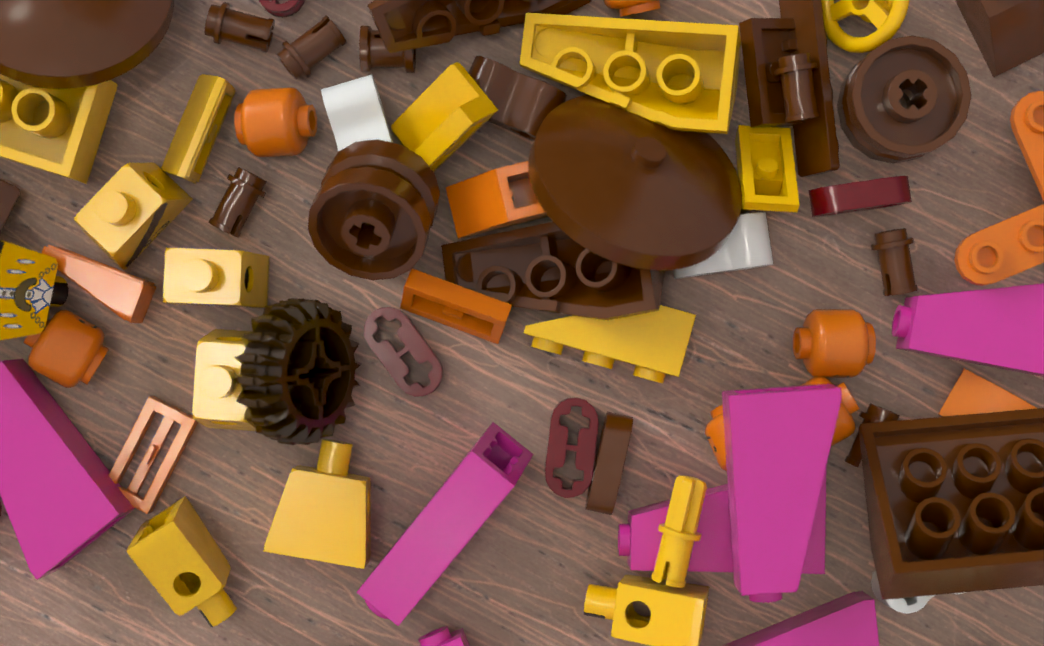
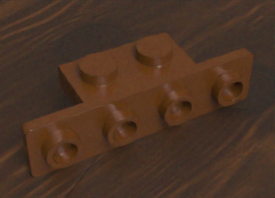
M779 0L781 18H750L739 23L751 128L793 126L797 167L800 177H810L836 171L840 167L839 142L836 136L833 89L830 82L827 36L824 28L821 0ZM810 53L811 63H817V69L812 70L820 117L785 123L786 113L780 75H774V70L779 68L778 58Z

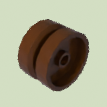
M913 35L890 39L854 65L841 84L837 102L841 129L854 148L873 160L894 164L918 159L954 138L966 121L972 96L968 74L955 53L936 40ZM902 97L906 100V108L899 102Z
M379 139L359 141L338 151L325 172L321 188L317 192L309 210L308 231L315 249L330 265L350 276L368 280L392 279L411 270L424 254L429 231L438 209L440 189L435 173L421 156L397 143Z

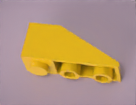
M660 305L659 311L611 320L573 315L526 325L523 334L533 336L531 347L559 355L562 354L564 345L583 350V362L612 369L615 360L635 365L633 376L663 384L666 374L676 377L680 375L696 315Z

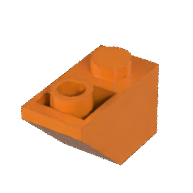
M528 161L496 168L445 187L458 239L549 217L533 191L528 172Z

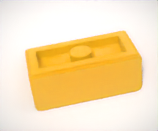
M205 74L198 77L162 164L163 171L194 184L199 182L236 93L235 88L226 79Z

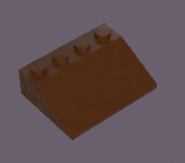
M1044 408L860 424L859 438L870 543L882 600L1044 585Z

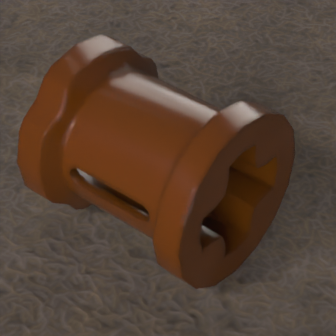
M370 26L360 27L359 57L361 72H370L372 67L404 68L406 73H415L416 49L388 53L378 30H372Z

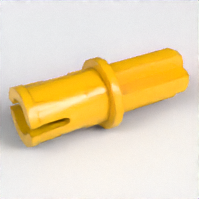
M678 476L675 479L666 521L659 524L658 531L663 534L654 572L651 575V579L655 582L662 583L663 579H665V585L683 588L686 585L685 579L694 541H700L702 535L697 532L707 485L706 482L698 478Z

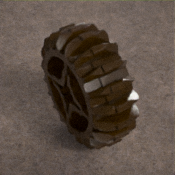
M289 298L287 301L280 300L279 303L265 306L263 315L251 318L253 332L241 335L245 350L243 354L235 356L241 363V373L233 380L242 385V392L236 402L247 407L244 420L256 425V433L263 434L271 440H277L281 444L308 445L310 443H318L320 438L333 436L335 425L344 424L346 421L344 409L355 406L351 394L353 388L360 386L355 380V370L361 366V363L357 362L354 358V353L359 343L349 339L352 325L343 323L341 311L328 307V303H320L318 300Z

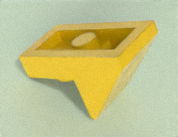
M738 125L735 149L738 178L742 191L741 209L798 213L800 204L790 128H751V126Z

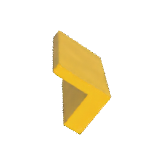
M459 62L449 65L391 125V130L406 148L421 156L431 170L435 172L498 109Z

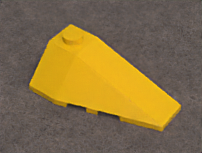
M526 13L519 64L522 68L669 129L728 134L737 93L742 45L739 25Z

